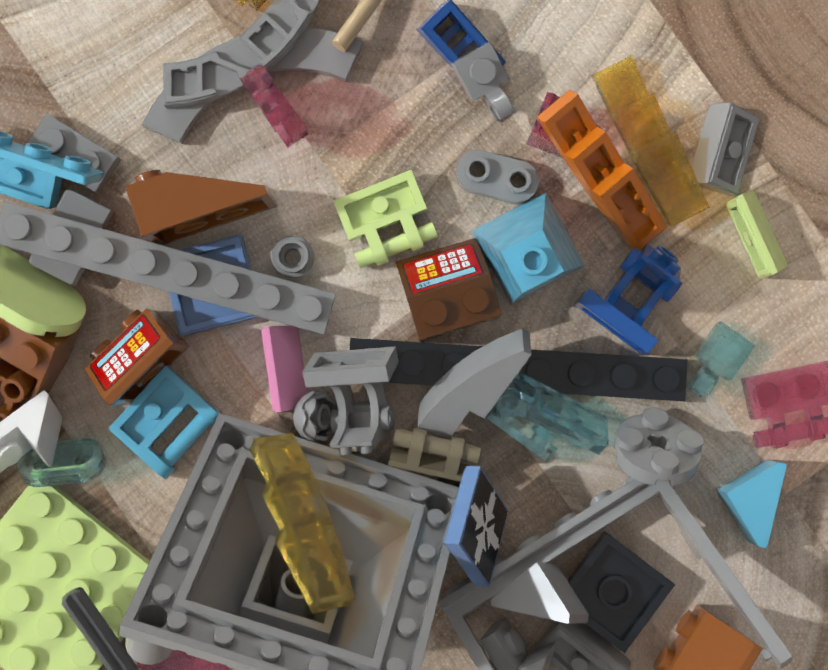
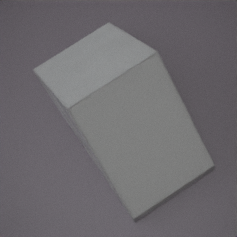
M536 562L492 597L491 602L492 607L563 623H588L589 614L556 563Z

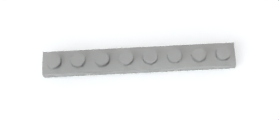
M3 201L0 211V245L325 335L336 296L335 293Z

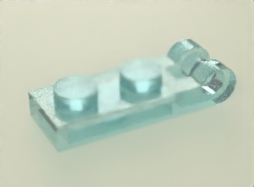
M518 372L497 401V410L500 414L507 417L519 415L533 422L541 429L549 430L568 439L577 447H584L600 455L609 445L607 416Z

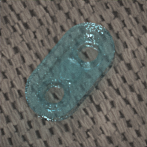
M500 398L485 418L549 463L558 450L552 445L556 437L536 422L531 429L517 419L521 411Z
M90 438L57 441L53 464L50 468L33 449L20 458L17 462V468L23 481L32 487L86 482L100 475L106 466V457L101 445L96 440Z

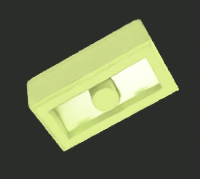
M747 192L728 201L726 207L758 277L764 278L785 269L788 266L787 261L755 192Z

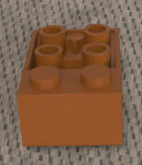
M0 318V422L43 390L47 394L50 392L68 361L80 329L73 334L63 337H55L57 332L47 331L44 336L27 333Z

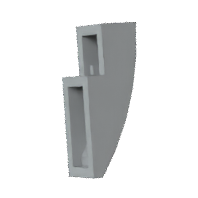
M522 328L497 338L454 365L432 386L419 402L418 427L427 430V432L437 437L450 439L469 411L485 418L532 355L530 332Z

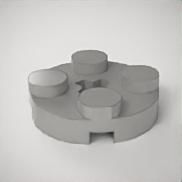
M651 407L645 409L643 414L626 419L619 426L614 442V448L617 451L616 461L626 474L639 482L656 485L657 480H671L670 486H676L689 481L697 472L704 439L699 432L692 430L683 422L668 416L664 410ZM651 446H656V447H660V448H662V449H658V450L654 451V450L650 449V447H651Z

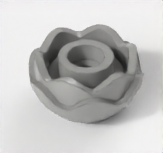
M322 390L311 391L305 394L295 406L293 414L295 428L308 441L323 442L328 440V436L333 433L331 428V412L337 408V404L328 396L327 392Z

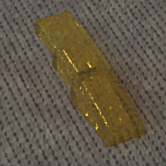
M632 55L592 74L591 77L628 153L668 224L674 226L710 208L676 131H670L654 93L649 94Z
M287 433L254 438L249 451L267 483L262 496L280 529L275 542L312 614L352 605L355 596L332 519L311 467L294 434Z

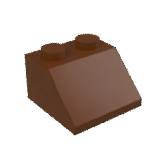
M697 604L693 611L688 610L681 617L676 628L678 636L670 648L664 647L654 662L653 668L655 670H750L763 648L742 632Z

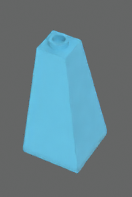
M546 192L472 230L510 305L585 266Z

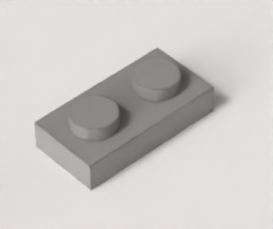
M47 113L28 142L50 147L52 155L64 159L65 156H76L89 160L92 168L104 172L102 181L84 185L97 194L101 193L121 161L120 158Z

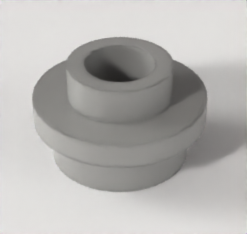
M287 236L279 240L274 246L272 262L275 269L283 276L298 278L305 275L311 269L314 262V252L311 245L305 239L298 236ZM291 250H297L301 254V260L295 265H290L286 261V255Z

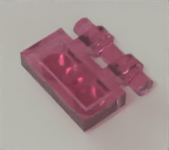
M828 361L741 378L749 418L756 420L767 417L768 429L753 432V441L756 448L772 446L774 449L787 447L791 441L809 438L810 441H817L826 438V434H828V417H823L821 406L828 405ZM804 410V422L786 425L784 413Z

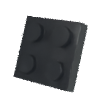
M605 531L567 580L589 614L588 623L585 624L624 654L676 585Z

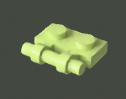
M412 170L333 201L349 242L365 236L369 244L368 248L354 253L360 269L375 262L377 266L389 262L388 257L410 248L414 252L424 248L423 243L438 238L432 222L417 228L413 220V216L427 211V207ZM400 222L404 233L381 242L377 231Z

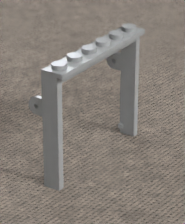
M629 476L624 486L613 493L611 490H607L598 494L591 500L590 507L577 515L569 513L560 518L554 524L555 529L541 538L539 535L532 536L522 542L518 547L519 552L506 560L503 558L496 559L489 587L475 586L472 581L469 583L461 581L449 588L445 593L447 597L438 602L477 669L497 670L465 616L490 601L492 597L536 562H552L658 495L681 528V533L692 552L698 559H703L764 646L765 650L761 652L764 660L768 661L772 658L778 668L782 669L790 664L793 658L673 487L670 486L668 481L657 480L656 485H649Z

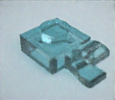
M717 322L693 356L702 362L703 365L687 388L699 397L703 395L707 397L717 384L719 376L727 381L734 378L756 345L723 322Z

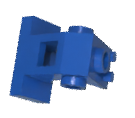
M647 243L641 251L634 247L619 266L625 272L605 299L589 288L582 293L574 305L640 355L649 354L658 342V339L643 329L642 325L660 299L669 302L681 287L683 282L680 281L681 267L677 264L679 259L661 245H658L655 249ZM633 278L652 290L639 309H636L620 297Z

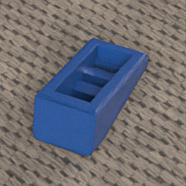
M452 0L442 3L416 29L451 67V63L458 60L457 56L472 42L477 48L488 42ZM449 17L454 23L439 36L435 30ZM461 29L465 36L450 49L446 43ZM495 50L500 62L502 63V65H504L506 61Z

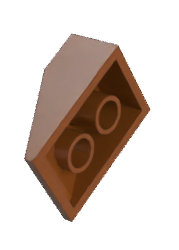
M151 170L139 174L135 177L136 183L125 186L141 236L159 245H165L278 207L275 198L265 185L171 172L161 174L160 170Z

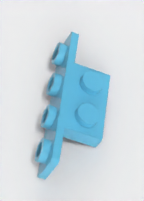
M0 131L1 194L46 209H52L57 207L62 178L82 185L102 181L104 172L92 168L91 162L87 159L76 156H65L64 159L52 155L50 147L37 143L22 145L13 142L12 135Z

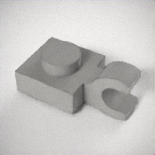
M490 42L483 44L451 63L470 101H474L482 96L494 120H503L515 112L510 100L500 88V85L510 79Z

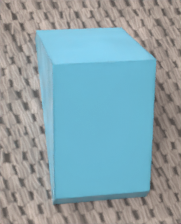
M765 460L717 489L718 494L746 540L759 547L767 548L786 472L787 464Z

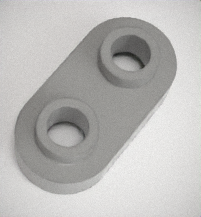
M472 150L465 153L458 161L456 168V179L462 189L472 194L510 204H523L529 201L536 193L539 185L538 174L529 163L483 150ZM473 164H480L484 167L485 174L482 177H474L470 174L469 168ZM515 174L522 175L526 181L525 186L522 188L512 186L510 182L511 176Z

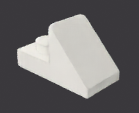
M45 390L0 422V473L7 467L17 463L31 449L38 454L49 468L52 466L63 417Z

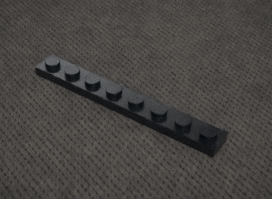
M350 338L349 350L396 346L399 362L390 381L386 383L434 385L454 365L483 346ZM531 349L532 355L506 389L510 391L685 402L688 359Z

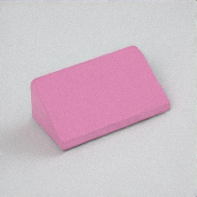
M290 325L263 327L261 332L272 409L275 413L294 410L297 402L308 393L302 373L304 363L299 329Z

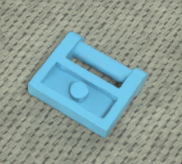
M165 365L108 429L162 478L167 479L175 471L174 464L211 424L214 425L218 414L221 412L201 396L170 366ZM189 405L193 407L198 414L162 454L157 453L152 448L155 442Z

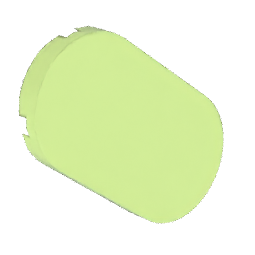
M0 245V318L27 333L44 336L46 331L57 332L55 337L68 336L76 332L86 313V304L80 293L70 284L31 265L25 257L6 246Z

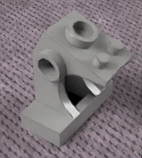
M396 346L318 352L313 354L302 373L306 387L327 386L335 394L338 409H333L331 412V428L335 435L329 445L330 448H340L341 455L351 454V447L352 451H361V454L372 453V450L377 449V443L389 438L390 431L394 430L395 413L393 407L387 405L383 382L390 381L399 360ZM350 385H363L367 390L369 402L354 403Z

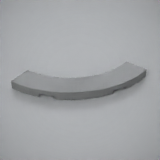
M273 0L266 12L263 11L258 19L239 36L240 39L228 47L195 59L163 63L164 106L166 108H179L211 102L231 95L262 77L278 64L299 41L310 24L320 0Z
M307 28L289 53L263 76L273 72L294 70V72L330 76L347 82L363 47V41L355 38L345 52H341L331 43L337 32ZM236 37L227 42H224L207 51L201 56L212 53L214 51L218 52L228 47L240 38ZM162 91L151 106L142 126L183 144L198 118L214 101L189 107L166 108Z

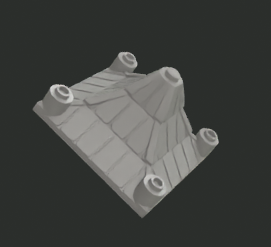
M219 413L120 624L119 636L126 638L125 645L127 653L131 658L141 664L148 665L160 663L167 659L173 650H179L200 659L224 664L235 670H421L450 554L449 549L444 544L459 487L357 455H341L340 450Z

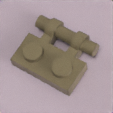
M414 427L413 431L396 428L392 445L409 448V451L392 448L389 466L460 487L464 469L466 466H473L460 463V461L478 463L481 447L465 443L464 438L452 436L451 440L426 435L427 430ZM422 451L445 456L447 459L424 455Z

